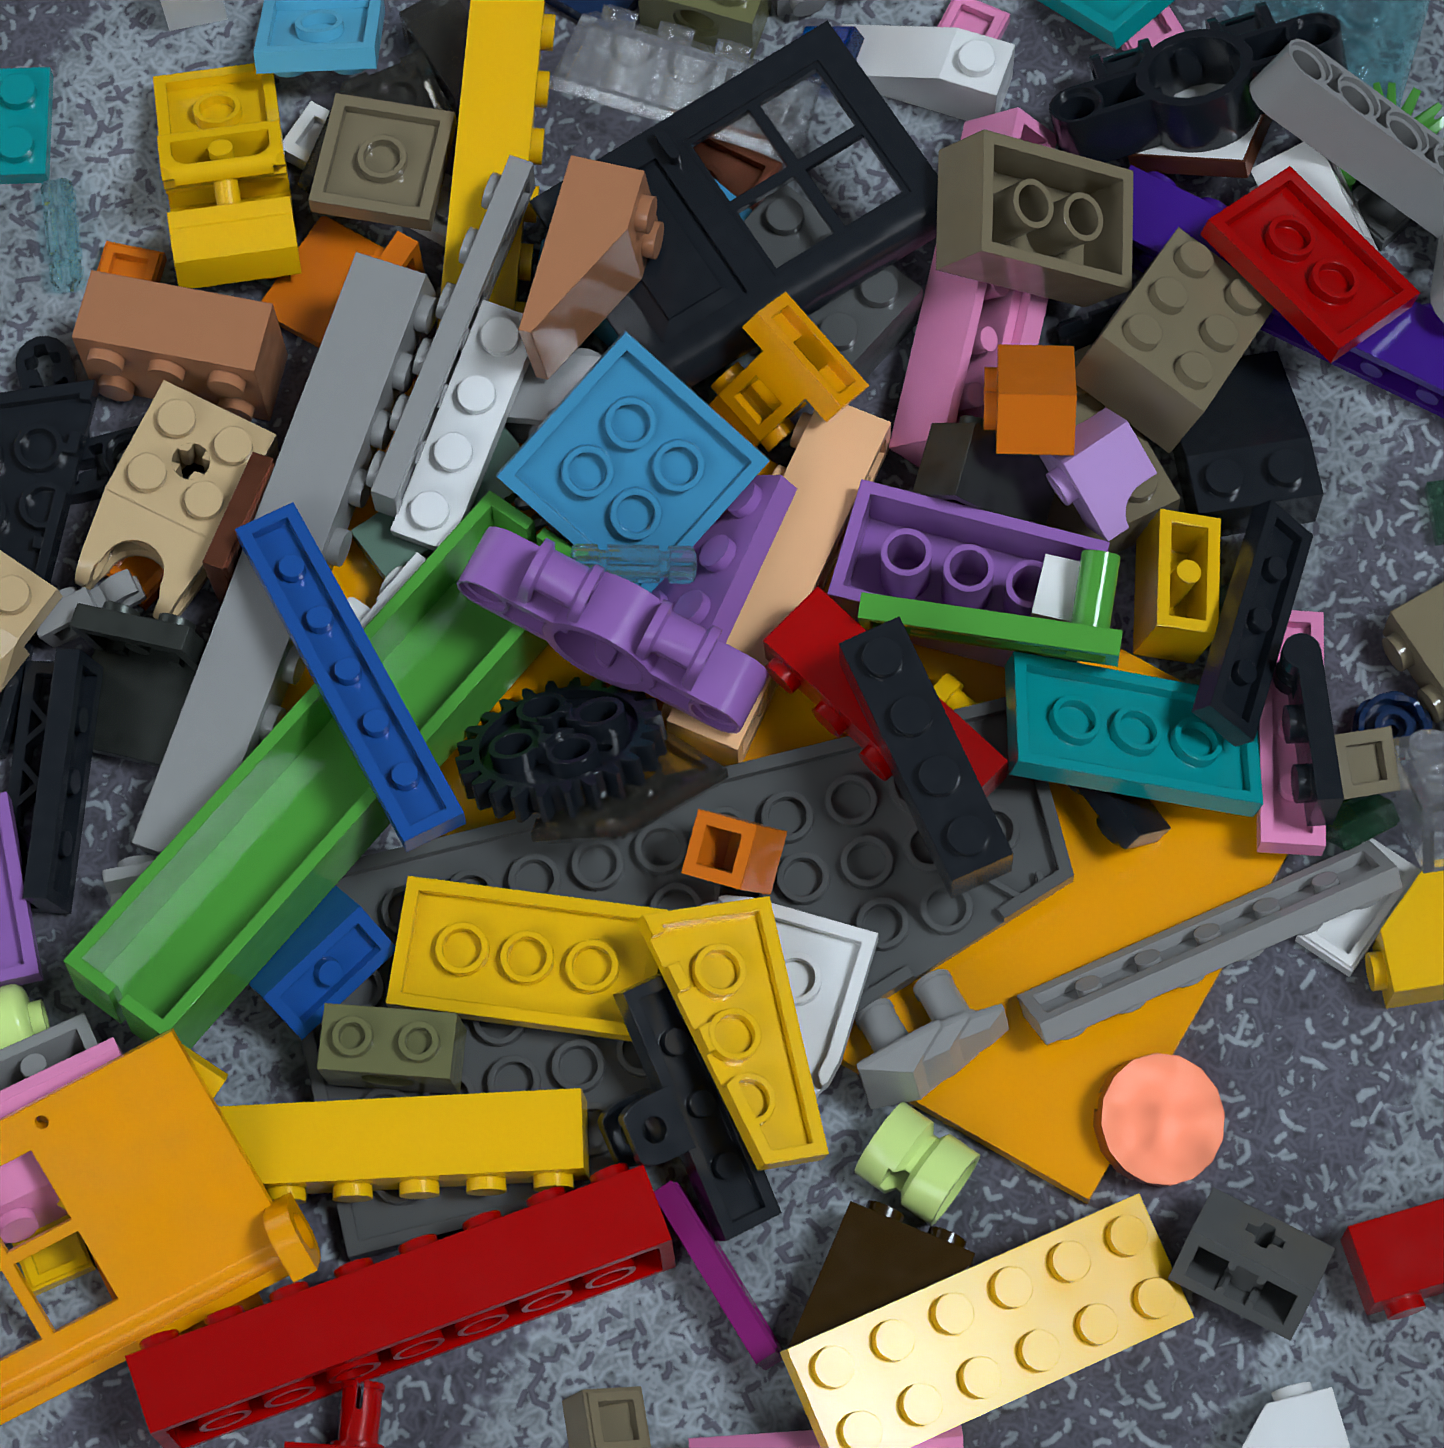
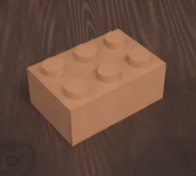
M91 270L72 334L73 342L89 380L95 379L100 387L99 393L109 399L125 402L132 400L133 395L154 399L163 380L250 422L252 418L270 421L288 358L272 303Z

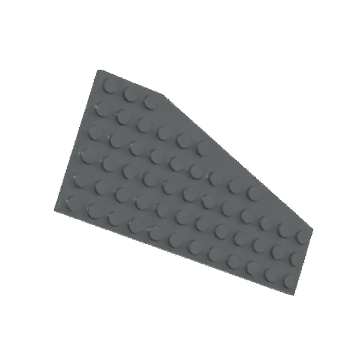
M1006 697L953 710L1008 760ZM850 736L628 790L625 791L626 798L623 800L607 796L601 799L603 803L602 810L596 811L589 805L579 807L577 817L570 819L565 810L556 811L548 823H543L541 813H535L523 823L517 822L515 818L435 838L407 853L404 847L362 856L336 886L363 908L395 946L408 876L667 909L668 911L701 906L718 901V897L723 895L753 898L770 896L771 903L878 933L879 940L856 1012L857 1014L872 1002L880 998H889L1072 883L1074 873L1048 781L1009 775L1008 765L1007 777L987 799L1014 853L1012 871L951 898L894 777L891 776L887 781H883L876 776L858 755L863 748ZM698 809L726 814L788 831L771 895L739 890L681 873ZM394 954L341 1004L388 1008L386 998ZM461 1019L467 1033L460 1094L581 1088L587 1100L589 1178L595 1172L615 1165L599 1129L598 1118L614 1102L643 1088L651 1087L632 1041ZM322 1022L302 1040L315 1102L453 1095L329 1085L317 1070ZM621 1127V1137L623 1141L629 1145L625 1133ZM573 1181V1190L589 1185L591 1181ZM533 1183L506 1184V1193L493 1196L466 1194V1186L440 1187V1196L429 1199L399 1197V1189L373 1191V1199L370 1201L336 1203L347 1255L351 1261L398 1250L401 1244L422 1235L436 1234L439 1240L464 1231L462 1224L466 1220L484 1212L499 1210L501 1215L505 1216L527 1208L526 1200L538 1192L533 1190Z

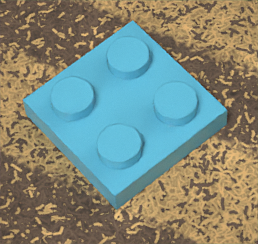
M264 0L253 52L256 74L274 73L279 77L289 78L312 71H334L342 75H354L366 69H377L385 18L384 0Z

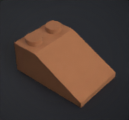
M570 156L518 329L536 377L548 380L642 279L647 259H656L658 257L663 241L664 223L657 219V197L651 196L645 171Z

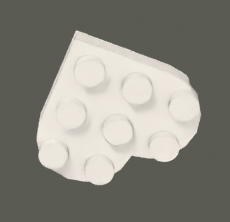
M723 895L718 897V901L701 906L753 899V897ZM771 903L817 1099L819 1094L829 1087L841 1065L879 940L878 933Z

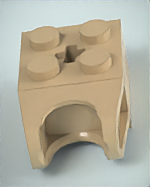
M163 380L104 489L78 560L75 584L91 590L119 561L133 556L146 557L158 563L164 570L163 580L160 584L159 599L155 606L153 617L158 620L160 613L181 616L208 579L202 561L252 452L271 457L276 463L279 456L277 435ZM196 463L197 465L204 466L205 474L194 471L189 479L183 478L182 470L187 465Z

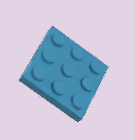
M624 330L499 470L497 478L590 560L604 567L605 572L625 578L651 593L770 460Z

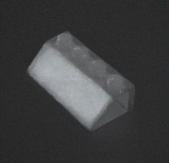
M604 4L602 12L595 11L582 14L552 75L549 88L660 122L760 60L750 58L752 47L721 38H717L715 47L694 41L695 30L660 21L657 30L637 24L638 13ZM810 76L761 106L793 153L803 150L823 82L820 78ZM750 114L711 136L718 140L780 158Z

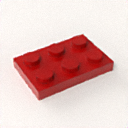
M1291 166L1209 218L1200 234L1330 363L1410 309L1421 293Z

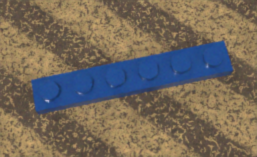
M294 502L236 528V535L244 553L406 853L466 824L464 811Z

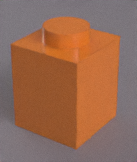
M698 809L681 873L739 890L771 895L788 831L726 814Z

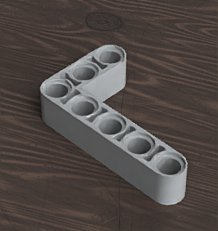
M1301 39L1291 40L1251 81L1249 86L1254 102L1271 119L1439 239L1430 301L1434 312L1444 323V140L1314 45Z

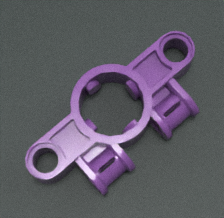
M488 527L456 583L459 591L469 600L546 640L559 655L585 673L616 687L632 691H643L723 732L737 734L741 731L769 677L766 668L757 660L718 640L723 629L715 625L709 629L704 628L674 612L673 603L665 599L663 601L639 585L615 574L605 572V568L598 564L589 568L555 550V542L548 538H545L541 546H538L506 529Z

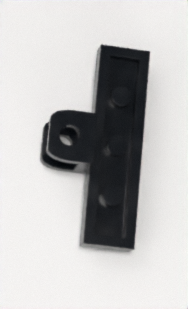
M661 972L613 994L651 1085L650 1088H643L614 1102L598 1118L599 1129L614 1164L627 1163L628 1167L657 1165L680 1156L715 1241H728L781 1214L782 1212L765 1171L757 1170ZM621 1127L625 1133L629 1145L626 1144L621 1137Z

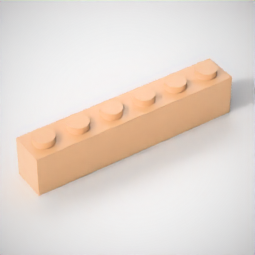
M849 405L828 422L816 410H814L813 414L807 412L801 414L790 441V447L796 450L788 466L778 465L772 474L782 475L797 488V491L726 644L749 655L765 667L769 661L765 658L763 640L817 586L824 590L837 562L861 479L874 482L889 451L891 437L890 421ZM769 675L741 731L737 734L717 730L664 702L661 713L662 717L667 719L668 742L725 766L743 762L779 685Z

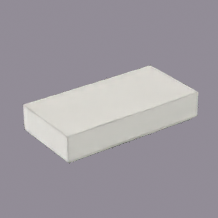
M1369 835L1363 843L1370 840L1397 865L1403 888L1382 897L1378 903L1371 907L1354 909L1323 923L1318 930L1312 933L1297 935L1295 939L1297 943L1348 977L1357 968L1375 942L1384 923L1422 871Z

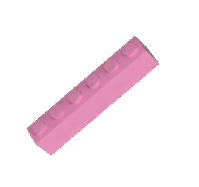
M1019 107L964 122L961 135L962 140L985 129L1054 149L1057 143L1055 134ZM936 246L889 443V449L917 467H920L932 423H959L960 417L964 415L984 419V367H997L998 344L1011 345L1023 294L1021 291L937 271Z

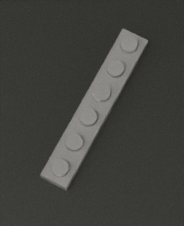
M509 155L502 175L493 172L487 182L481 202V207L487 209L480 228L470 227L465 235L458 259L459 263L464 264L457 283L447 282L440 295L435 316L441 319L434 339L424 338L418 348L412 369L413 374L418 375L410 396L405 394L399 396L389 423V429L395 431L387 452L378 450L370 464L366 477V486L371 488L375 511L394 518L400 511L402 499L416 464L421 457L424 444L441 406L483 300L489 301L535 189L534 165L530 161Z
M1370 840L1018 994L1017 998L1023 1016L1046 1045L1057 1040L1074 1038L1093 1024L1116 1014L1133 1012L1141 1008L1146 1001L1177 987L1192 986L1200 982L1205 975L1236 961L1251 960L1259 956L1264 949L1295 935L1312 933L1318 930L1323 923L1354 909H1365L1375 905L1382 897L1403 888L1397 865Z

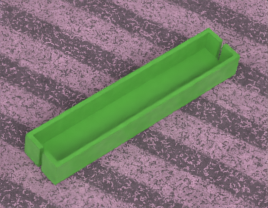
M490 490L364 628L368 639L439 768L456 750L457 743L464 741L467 737L465 729L479 724L481 715L489 712L549 644L546 640L472 602L457 588L456 583L488 527L503 528L538 546H541L545 538H548L555 542V550L590 568L587 556L546 528H543L536 536L534 520ZM315 683L63 960L76 990L120 1024L126 1019L131 1032L144 1042L173 1028L181 1043L191 1049L390 824L388 817Z

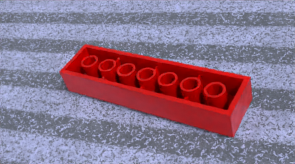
M627 1163L608 1166L590 1176L591 1184L566 1193L564 1187L561 1186L543 1190L526 1200L527 1208L502 1216L499 1210L478 1214L462 1224L464 1231L440 1240H438L436 1234H426L413 1238L398 1247L399 1255L375 1264L372 1258L357 1259L335 1269L333 1272L335 1278L310 1288L306 1281L292 1283L273 1291L269 1295L271 1302L248 1311H244L241 1305L227 1307L208 1315L204 1319L206 1326L183 1335H180L177 1329H171L143 1339L139 1343L141 1350L126 1355L125 1358L150 1434L163 1448H191L342 1391L341 1383L343 1380L358 1379V1385L363 1384L364 1380H374L676 1267L672 1239L644 1165L629 1169Z

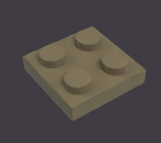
M335 93L308 199L311 212L431 231L457 127L455 112Z

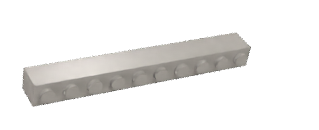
M358 252L355 253L255 516V519L260 518L294 502L331 571L334 565L342 566L347 558L352 542V531L347 529L355 508H363L371 494V488L366 486V477L377 449L385 450L390 443L394 432L389 429L391 412L399 391L407 392L414 380L415 374H413L412 369L415 355L413 354L421 333L429 334L435 324L436 308L439 301L435 297L436 292L427 274ZM243 550L131 842L145 853L158 856L282 720L286 715V710L281 705L289 683L296 685L306 667Z

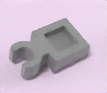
M128 569L113 574L91 590L86 587L79 590L76 587L64 588L59 590L63 597L36 632L40 639L56 648L80 637L69 627L77 603L102 608L105 601H113L132 608L146 600L147 597L137 576H132Z

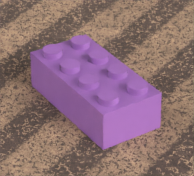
M861 479L827 595L857 622L861 592L1031 617L1045 554L1080 561L1083 550L1108 552L1110 542ZM909 636L915 645L1004 668L1014 652ZM1049 657V658H1054V659H1060V660H1065V661L1080 663V661H1076V660H1069V659H1063V658Z

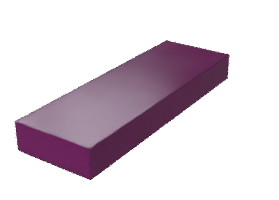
M672 1180L655 1190L654 1193L659 1206L755 1364L763 1370H767L782 1361L780 1352L784 1350L720 1244L718 1241H715L709 1226L687 1190Z

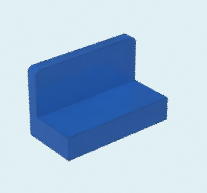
M335 885L248 985L303 1040L322 1022L324 1004H341L394 954L395 945L363 908Z

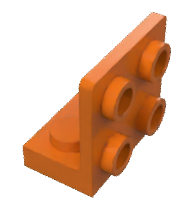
M322 216L298 248L302 274L278 277L261 302L273 304L280 327L320 348L355 253L358 252L425 273L419 242L397 231L385 248L327 216Z

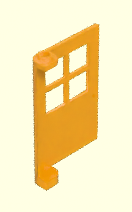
M173 1028L0 1118V1166L32 1151L70 1216L69 1219L10 1250L7 1249L0 1237V1272H3L41 1336L39 1339L0 1358V1425L126 1361L125 1356L141 1350L139 1343L153 1334L171 1329H177L180 1333L203 1321L208 1315L230 1307L290 1276L294 1283L318 1271L321 1259L319 1246L308 1221L293 1195L289 1192L272 1201ZM79 1231L117 1298L55 1330L16 1263Z

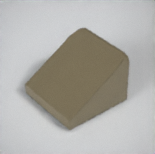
M641 1386L584 1389L562 1401L569 1448H651Z

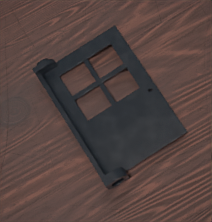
M828 20L596 160L645 171L651 196L657 197V219L664 223L663 241L658 257L656 259H647L642 279L611 311L606 319L618 337L626 330L689 388L758 347L742 327L758 311L785 291L805 314L809 316L937 237V173ZM817 73L854 126L798 160L761 106ZM750 114L786 168L729 201L693 147ZM863 138L901 192L844 226L807 172ZM793 180H796L833 234L776 268L739 213ZM563 181L529 201L530 206L547 231Z

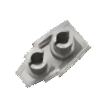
M937 969L922 976L913 987L916 999L921 1002L932 1022L908 1033L895 1012L894 1005L890 999L880 998L863 1008L856 1014L855 1022L858 1029L863 1032L874 1053L862 1059L856 1065L869 1107L876 1109L900 1104L903 1101L906 1103L921 1100L941 1082L958 1073L979 1052L992 1045L1009 1030L1003 1005H994L978 1011L970 1009L956 987L950 972L945 969Z

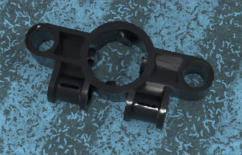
M1263 1L1255 4L1254 11L1220 22L1216 17L1206 19V29L1178 33L1164 39L1153 47L1149 39L1144 38L1138 40L1137 47L1104 58L1098 53L1090 55L1089 62L1094 80L1060 91L1052 98L1049 104V113L1058 150L1107 163L1158 146L1187 153L1206 152L1225 147L1246 135L1254 127L1260 115L1265 114L1254 102L1249 85L1291 40L1301 39L1309 42L1348 70L1340 21L1331 14L1314 12L1275 23L1266 2ZM1209 83L1225 84L1222 88L1206 95L1190 98L1173 97L1175 94L1192 86Z

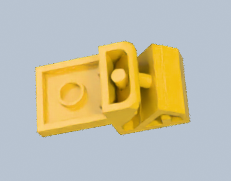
M255 63L153 76L158 125L159 162L164 189L168 195L170 212L166 213L178 286L193 289L302 274L274 73L256 74Z

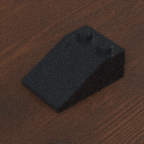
M1278 351L1242 356L1205 412L1173 449L1186 513L1221 518L1220 537L1245 533L1253 506L1271 499L1300 524L1315 522L1324 495L1311 437Z

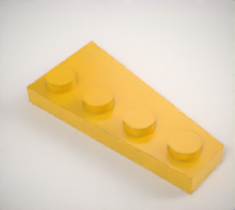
M770 896L642 914L636 923L757 1170L761 1171L823 1160L829 1154Z

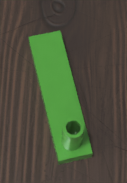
M1082 551L1071 622L861 592L857 618L859 624L865 630H870L900 616L908 635L913 637L1118 667L1123 630L1112 629L1110 625L1121 557L1107 551Z

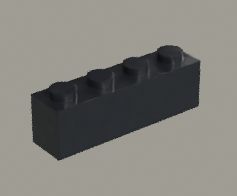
M900 616L840 642V666L950 897H956L1011 872L1014 853Z

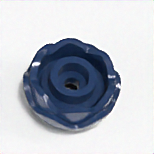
M1389 691L1379 694L1372 699L1364 700L1357 708L1353 719L1352 732L1388 726L1397 731V735L1393 736L1398 769L1413 765L1430 748L1432 719L1429 712L1416 699L1399 691Z

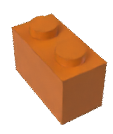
M998 344L997 367H984L983 430H996V454L1074 455L1077 403L1074 346Z

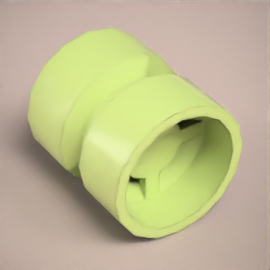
M903 1101L889 1114L874 1134L855 1167V1173L884 1194L893 1190L899 1191L901 1193V1206L928 1225L933 1226L943 1216L970 1178L980 1159V1154L951 1134L940 1138L935 1136L934 1122Z

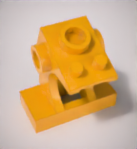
M785 291L758 311L742 327L763 352L745 369L737 362L723 373L710 386L717 396L709 406L755 447L762 444L770 452L795 429V425L791 422L790 418L808 404L806 400L828 422L869 387V384Z

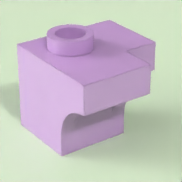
M1106 407L1075 426L1074 455H1039L1048 470L1046 477L1060 500L1067 506L1073 503L1085 525L1108 542L1129 528L1126 520V506L1132 492L1143 482L1157 474L1129 422Z

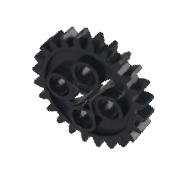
M574 677L568 686L564 688H558L557 684L552 680L547 682L545 692L536 694L534 691L525 688L522 689L523 699L518 702L508 699L499 700L501 712H485L481 715L482 725L469 726L465 729L468 740L457 743L460 756L456 757L455 761L468 800L475 798L477 808L480 811L492 807L495 818L498 819L515 811L516 819L519 823H523L533 813H541L543 823H548L556 811L565 810L567 816L573 819L577 817L579 807L589 805L592 809L600 811L603 809L602 798L610 796L620 800L625 799V785H645L644 772L657 771L660 768L658 757L667 754L664 740L668 738L662 713L658 710L655 698L646 699L645 692L629 691L614 685L607 688L606 682L595 679L589 686H582L580 678Z

